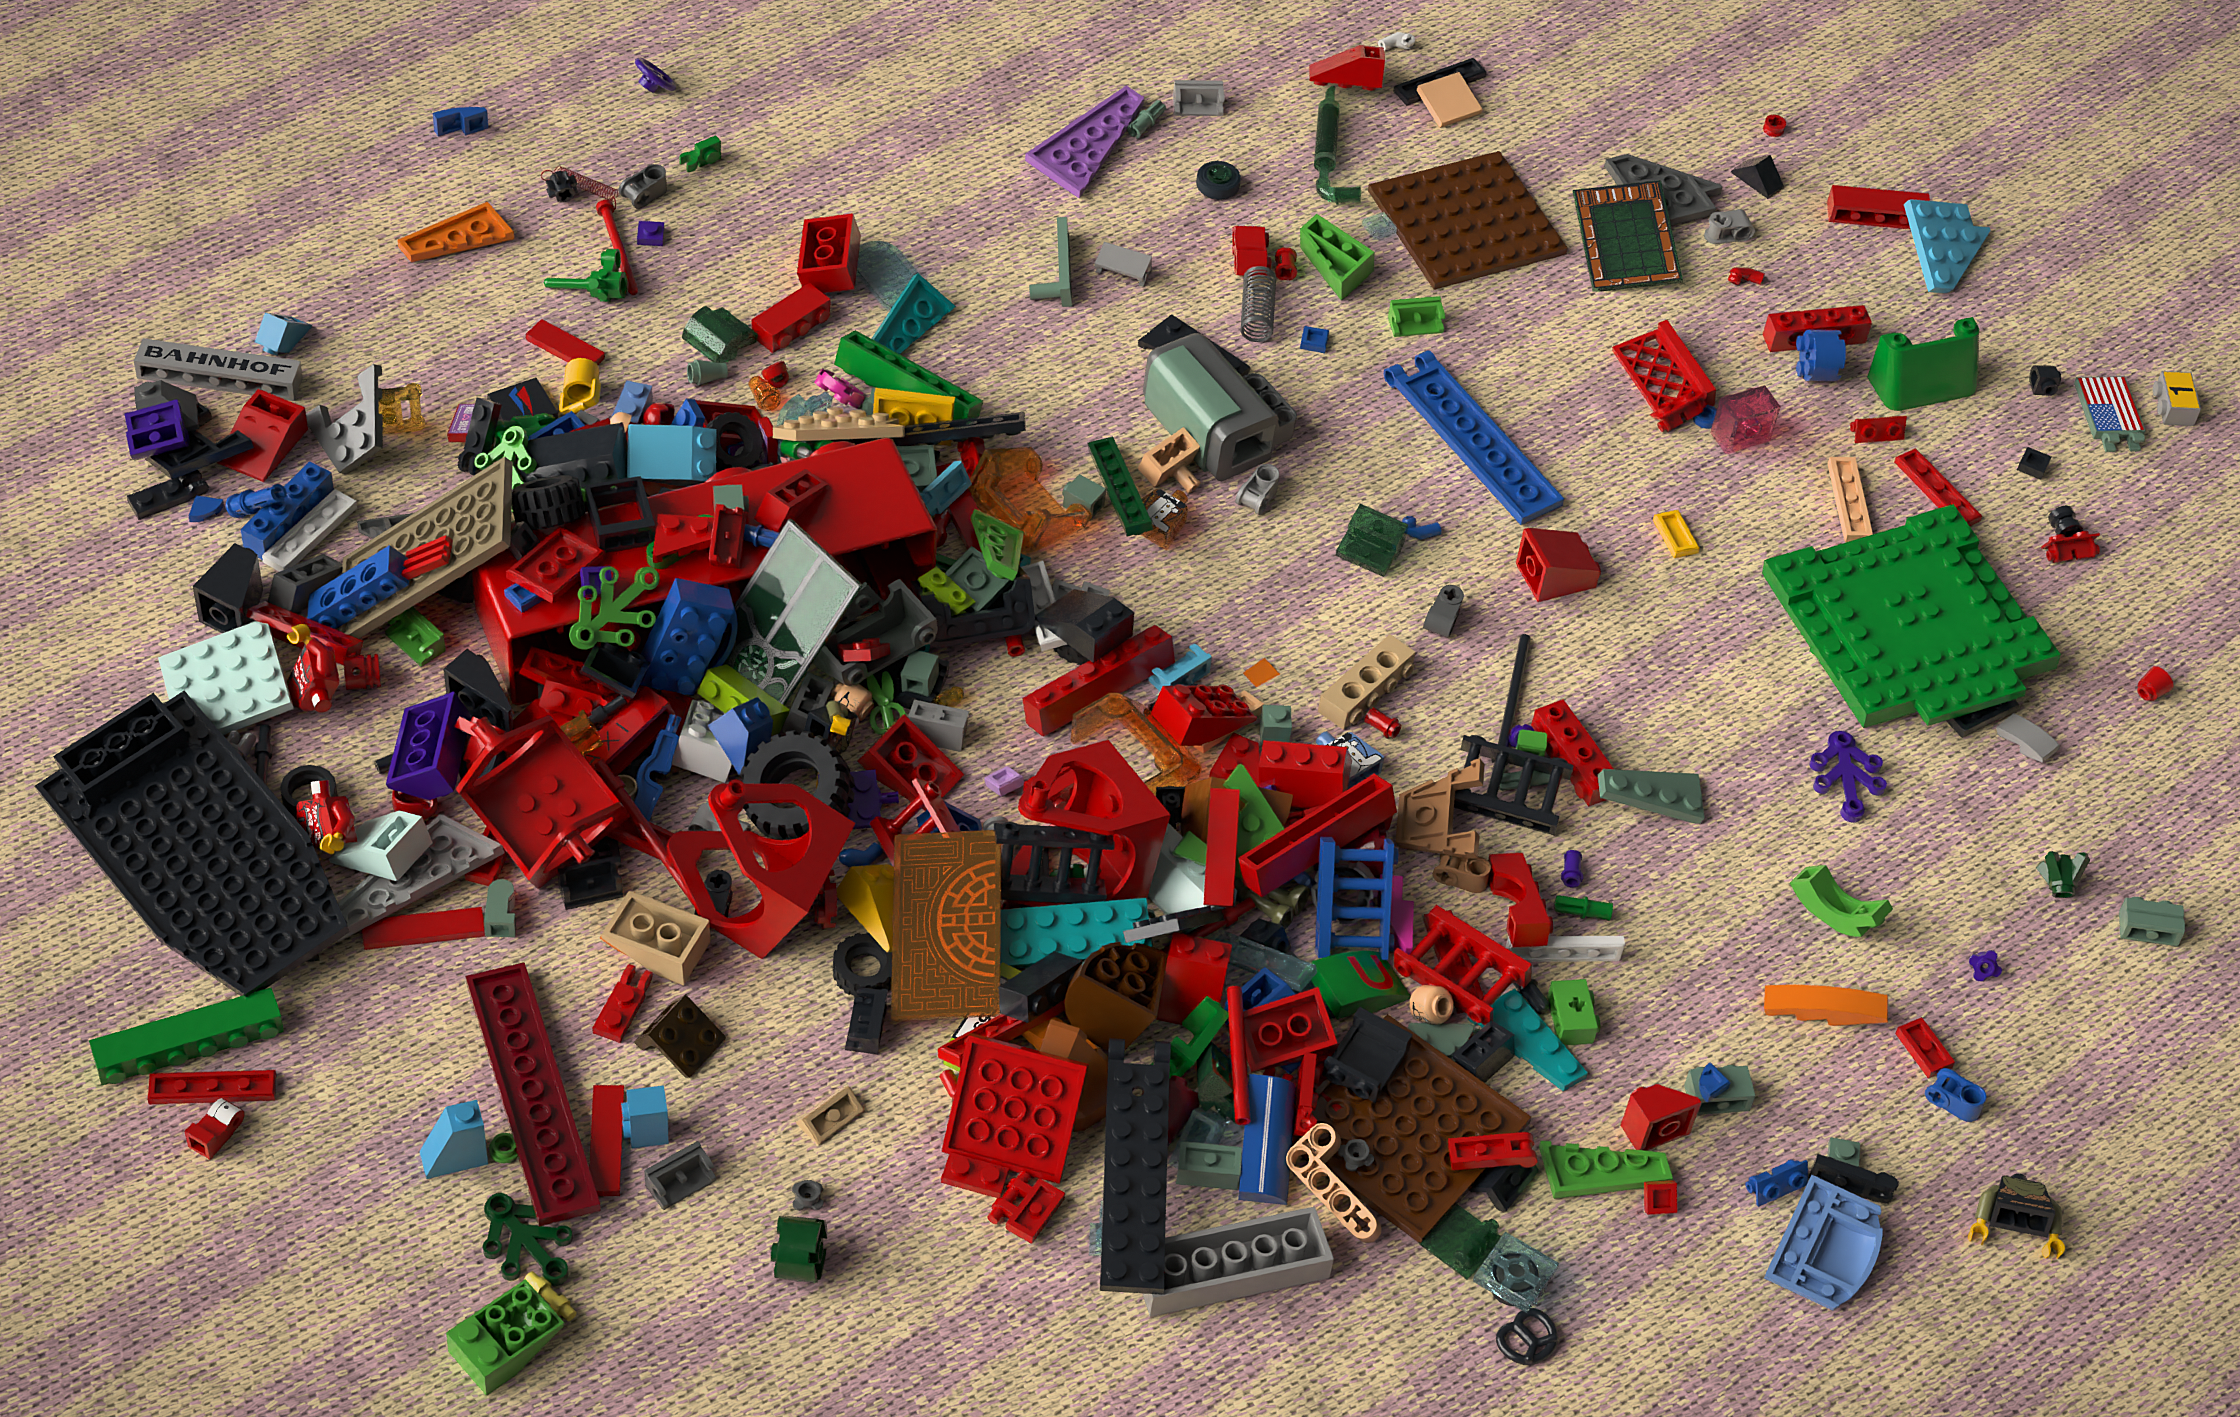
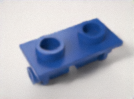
M1790 1159L1786 1163L1772 1168V1175L1765 1171L1759 1175L1751 1176L1749 1181L1745 1183L1746 1189L1749 1193L1755 1192L1756 1204L1759 1207L1805 1187L1808 1183V1161L1800 1162Z

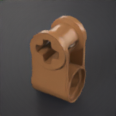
M1440 854L1441 861L1439 866L1435 867L1432 873L1433 878L1437 882L1472 893H1481L1486 890L1491 869L1487 859L1478 856L1477 859L1452 856L1453 858L1450 860L1451 855Z

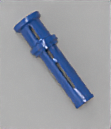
M276 484L256 492L246 490L240 494L236 493L227 498L226 510L233 518H242L247 514L257 513L260 507L284 501L285 499L283 498H286L287 491L281 484Z

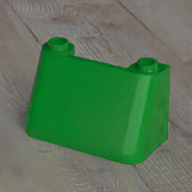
M1973 317L1960 319L1955 322L1953 327L1955 337L1913 345L1909 338L1902 333H1889L1880 336L1867 378L1887 408L1894 411H1902L1969 397L1976 392L1979 366V327Z

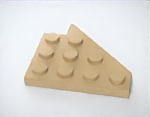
M840 407L827 408V412H813V416H799L798 420H785L783 425L773 427V438L791 441L905 436V426L899 425V419L889 418L887 413H874L873 416L866 415L864 410H851L848 413L843 412V408Z

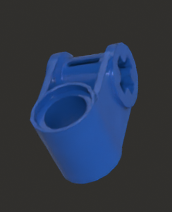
M1947 1068L1941 1069L1937 1074L1935 1083L1928 1086L1925 1090V1096L1929 1102L1966 1122L1976 1121L1980 1117L1987 1098L1986 1092L1982 1087Z

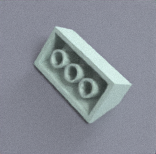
M1169 823L1148 893V897L1166 915L1205 907L1203 902L1206 866L1198 865L1194 861L1183 857L1180 858L1171 853L1183 837ZM1235 889V891H1234V906H1235L1236 895H1237V890H1236V889ZM1211 906L1212 911L1218 909L1223 910L1224 908H1226L1220 906ZM1194 927V928H1190V929H1185V930H1182V931H1183L1185 934H1188V933H1190L1191 931L1195 930V929L1198 928V927Z

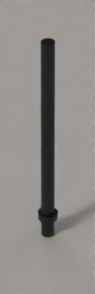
M1522 634L1519 639L1498 740L1499 745L1509 747L1510 743L1509 736L1513 728L1531 637L1527 634Z

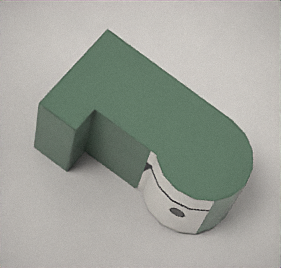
M495 880L489 885L484 917L485 937L515 938L516 917L514 913H510L515 906V893L513 884L508 880Z

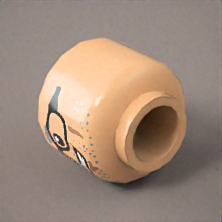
M840 682L831 693V697L834 698L833 701L847 706L848 711L854 712L859 721L864 720L874 706L872 693L861 684L847 686Z
M1422 985L1416 988L1411 995L1409 1006L1411 1014L1415 1020L1421 1023L1442 1024L1452 1014V995L1441 986Z

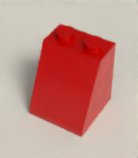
M1525 528L1523 530L1516 565L1537 602L1596 588L1601 575L1600 565L1597 561H1594L1587 543L1582 541L1578 532Z
M1174 932L1167 958L1156 1020L1182 1025L1183 1020L1206 996L1221 1004L1232 944Z

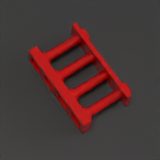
M918 778L912 781L919 795L894 820L876 816L870 822L874 833L893 867L898 870L900 877L902 841L924 840L936 827H938L943 839L964 838L940 796L941 790L931 781L927 782ZM926 806L931 817L905 840L901 833L902 827Z
M1437 904L1429 912V929L1431 931L1410 954L1399 948L1394 951V968H1396L1399 974L1404 977H1410L1421 985L1441 986L1447 989L1452 995L1453 1005L1465 1012L1471 1020L1486 1025L1491 1020L1493 1021L1494 1008L1491 1006L1511 983H1517L1525 988L1531 981V963ZM1439 938H1445L1455 944L1433 970L1420 962V959ZM1463 953H1469L1479 959L1457 985L1443 977ZM1487 968H1493L1501 973L1502 976L1481 1000L1467 992Z

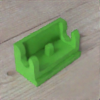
M1440 296L1391 300L1388 320L1394 337L1444 332L1442 319H1445V312Z
M413 606L387 621L390 625L395 624L385 631V635L420 667L446 651L444 634Z

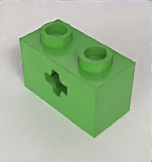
M1586 979L1551 981L1547 999L1551 1003L1550 1012L1556 1036L1564 1045L1593 1044L1596 1033L1600 1032L1601 1024L1599 1015L1594 1014V993L1588 989Z

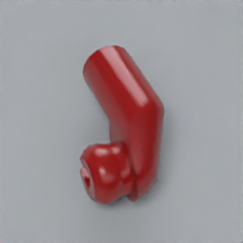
M1733 267L1729 271L1728 281L1739 285L1741 279L1761 285L1765 273L1748 267Z

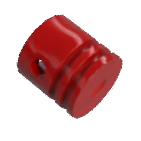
M367 654V657H364V655L343 656L346 690L367 689V686L374 688V685H377V688L381 687L378 654H374V657H371V654ZM355 669L360 670V674L357 676L353 675Z

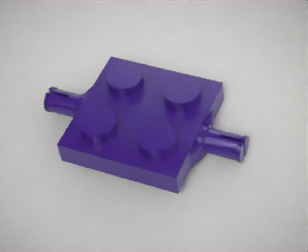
M875 770L850 772L854 778L855 786L851 789L855 795L854 802L848 803L851 811L847 818L856 823L853 829L872 828L870 822L876 816L881 817L880 810L882 804H899L898 791L881 793L877 785Z

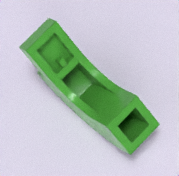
M1826 865L1805 867L1790 882L1795 894L1809 912L1837 932L1845 935L1862 937L1870 928H1875L1884 923L1885 917L1893 910L1889 900L1861 901L1849 896L1838 886Z

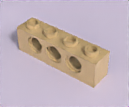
M1389 634L1321 694L1318 712L1343 730L1351 723L1353 725L1356 724L1367 708L1372 709L1375 707L1385 692L1391 693L1402 677L1407 678L1413 672L1416 652Z

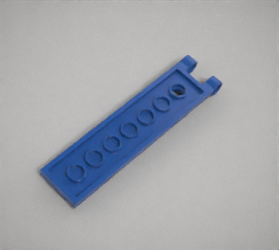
M1427 350L1415 356V365L1420 372L1408 376L1399 364L1384 369V379L1391 388L1396 387L1520 525L1563 506L1564 498L1440 364L1431 351Z

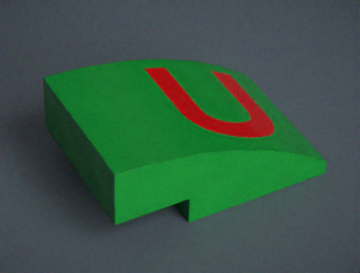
M1351 951L1312 961L1308 973L1316 988L1319 987L1322 998L1337 1020L1355 1014L1359 1007L1375 1013L1411 998V995L1389 962L1382 960L1380 952Z

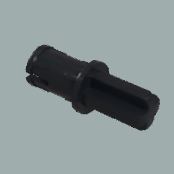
M1531 978V981L1525 988L1517 983H1513L1521 996L1525 997L1538 1014H1544L1550 1009L1551 1003L1538 989L1536 979Z

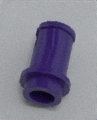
M1568 850L1566 854L1564 853V871L1561 873V880L1565 886L1570 888L1578 887L1584 879V874L1581 871L1582 854L1577 850Z

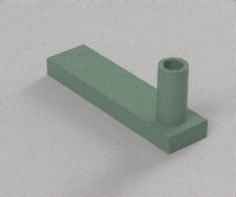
M1058 217L1059 282L1030 284V300L1061 297L1062 307H1072L1067 217Z

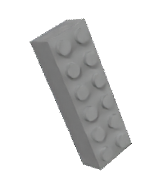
M1315 1206L1165 1238L1163 1295L1143 1294L1149 1316L1153 1317L1329 1279L1334 1258Z

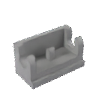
M1174 81L1173 106L1175 116H1223V81Z
M1104 242L1095 261L1096 273H1101L1103 268L1137 278L1140 281L1139 286L1143 287L1152 271V256Z
M914 700L908 718L938 748L961 752L963 738L966 736L969 711Z

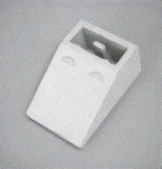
M692 699L674 752L672 765L725 783L732 763L708 727L709 724L725 713L707 701Z

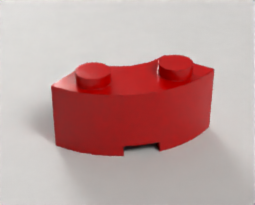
M1265 226L1232 227V254L1234 255L1233 267L1235 275L1244 276L1248 269L1256 266L1271 269L1272 261L1271 257L1267 256L1266 249L1269 247V232H1265ZM1259 272L1250 275V276H1254V275H1266V276H1267L1266 273H1259Z

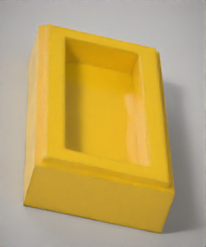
M1679 510L1654 515L1653 521L1674 558L1699 553L1700 547Z

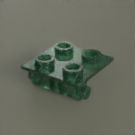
M1457 1204L1422 1242H1418V1244L1468 1280L1505 1239L1498 1234L1499 1224L1496 1220L1489 1219L1481 1222Z

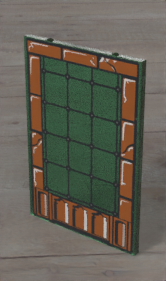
M1661 180L1573 190L1572 193L1592 292L1683 283Z

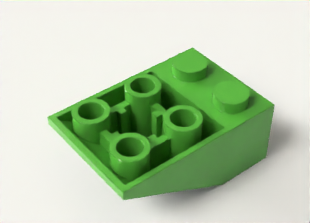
M525 1279L446 1332L448 1352L487 1396L516 1376L565 1324Z

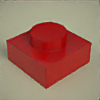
M1674 1180L1644 1182V1211L1647 1215L1677 1213V1182Z

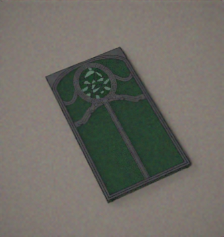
M788 519L734 604L738 623L737 636L732 651L722 664V666L729 665L784 706L863 586L792 519ZM728 623L722 635V640L719 645V648L721 647L727 636L730 623Z

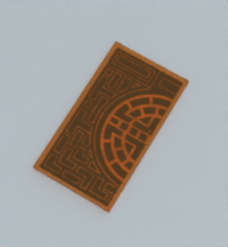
M994 830L895 835L891 1020L898 1022L999 1016L1001 844H996Z

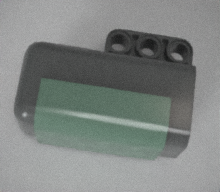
M1200 333L1190 334L1157 347L1149 353L1143 383L1146 407L1170 435H1173L1183 427L1200 446L1194 461L1204 472L1210 471L1218 481H1225L1269 461L1277 445L1292 439L1297 419L1295 410L1262 375L1251 373L1241 376L1206 336Z

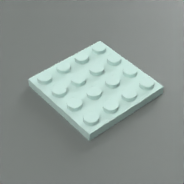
M255 621L158 657L169 700L185 691L222 735L294 709L271 626L267 623Z

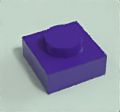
M639 221L637 245L663 246L664 222Z
M610 566L582 567L580 569L581 587L593 586L597 591V597H601L602 581L600 580L599 573L604 567ZM607 570L604 575L608 581L612 580L611 570ZM585 589L583 597L591 598V590Z

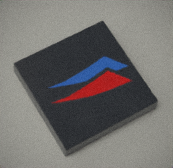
M537 378L487 394L488 400L502 405L499 415L500 420L511 421L514 416H535V414L547 413L553 415L555 419H559L558 411Z

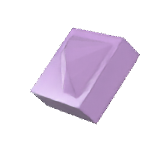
M1008 766L984 778L986 786L999 796H1003L1024 785L1023 776Z

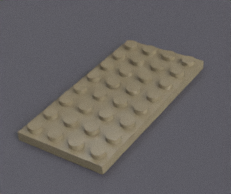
M506 457L501 458L343 557L342 574L389 545L403 555H406L407 551L445 535L453 540L448 564L409 579L408 586L338 627V631L361 639L367 633L381 627L385 622L402 614L416 603L422 602L426 597L443 589L449 583L463 577L467 572L484 564L493 556L510 547L513 462Z

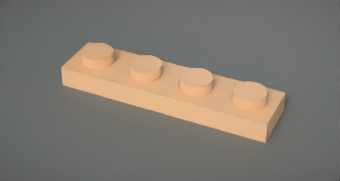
M1830 457L1828 468L1844 541L1849 542L1873 535L1856 457Z

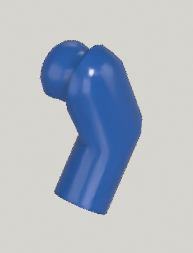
M1406 516L1402 519V531L1416 539L1423 540L1441 535V526L1438 522L1420 526L1416 524V518L1413 516Z

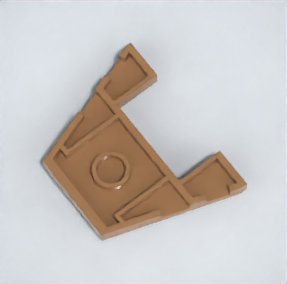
M1481 758L1471 761V766L1460 771L1458 768L1449 771L1447 777L1436 782L1431 779L1399 794L1395 840L1399 848L1471 859L1478 858L1480 836L1476 830L1452 834L1455 791L1483 786L1485 764Z

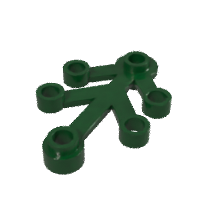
M496 1193L490 1196L484 1205V1213L491 1223L487 1240L483 1243L482 1248L486 1258H498L502 1254V1244L499 1240L503 1225L509 1229L511 1236L506 1261L501 1266L502 1277L507 1281H514L519 1278L521 1274L519 1259L523 1246L540 1265L543 1277L552 1286H559L566 1282L569 1275L566 1261L559 1257L551 1258L535 1239L553 1240L558 1246L564 1247L573 1240L571 1228L565 1225L539 1227L537 1225L522 1224L516 1217L535 1218L537 1221L532 1205L515 1204L514 1200L505 1193ZM498 1207H503L506 1209L501 1212L495 1211V1209ZM560 1233H566L569 1235L565 1239H560L557 1237ZM489 1246L498 1247V1249L494 1252H490L487 1250ZM509 1267L517 1269L514 1273H507L505 1271ZM553 1272L561 1273L560 1276H550V1274Z

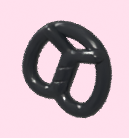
M1537 1308L1521 1310L1515 1316L1513 1322L1501 1326L1496 1334V1344L1499 1350L1508 1359L1522 1365H1535L1545 1361L1555 1351L1559 1340L1554 1322L1546 1313ZM1529 1317L1538 1319L1546 1327L1548 1335L1537 1338L1523 1324L1524 1320ZM1508 1333H1516L1528 1346L1526 1355H1521L1508 1346L1505 1341ZM1546 1345L1542 1351L1536 1354L1538 1347Z

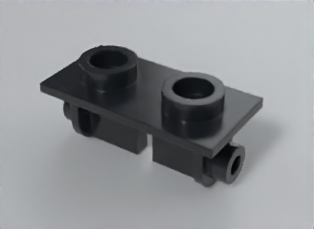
M1185 786L1156 787L1155 796L1171 814L1168 823L1176 830V823L1181 822Z

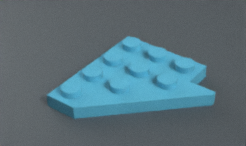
M1910 199L1904 204L1928 292L1949 293L1955 288L1991 231L1990 227L1973 226L1967 204Z

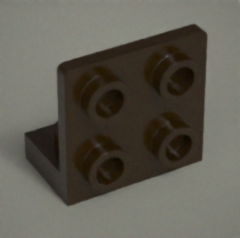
M685 994L672 1001L641 1033L634 1043L641 1050L650 1046L657 1048L685 1078H690L724 1042L726 1036Z

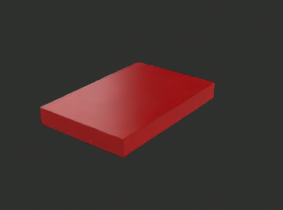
M558 527L507 570L506 578L553 604L581 580L580 569L582 567H596L605 559L606 551L568 530Z

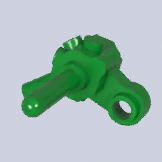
M607 249L602 251L601 265L603 269L592 271L587 279L546 278L544 286L547 288L587 289L591 297H597L601 302H611L613 298H625L627 293V277L625 272H619L621 265L620 250Z

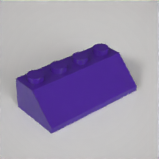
M455 692L404 709L386 781L388 789L426 800L440 796L444 797L454 792L467 738V733L454 726L459 716L468 721L471 720V714Z

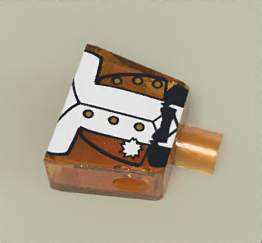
M1155 489L1142 498L1152 521L1153 530L1144 532L1141 536L1167 551L1186 524L1188 513L1186 503L1188 502V497L1181 490H1176L1170 495L1161 489Z

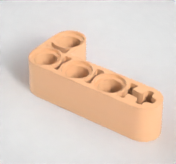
M1316 1124L1290 1148L1286 1156L1287 1165L1357 1239L1365 1243L1374 1242L1381 1234L1380 1222L1325 1165L1340 1148V1136L1328 1124ZM1331 1133L1330 1143L1323 1147L1319 1146L1318 1139L1320 1135ZM1302 1154H1308L1309 1163L1307 1166L1297 1168V1158ZM1329 1176V1186L1324 1190H1318L1317 1181L1319 1178ZM1343 1198H1350V1208L1345 1212H1339L1337 1208L1339 1201ZM1357 1215L1371 1228L1369 1232L1363 1231L1362 1227L1354 1220Z

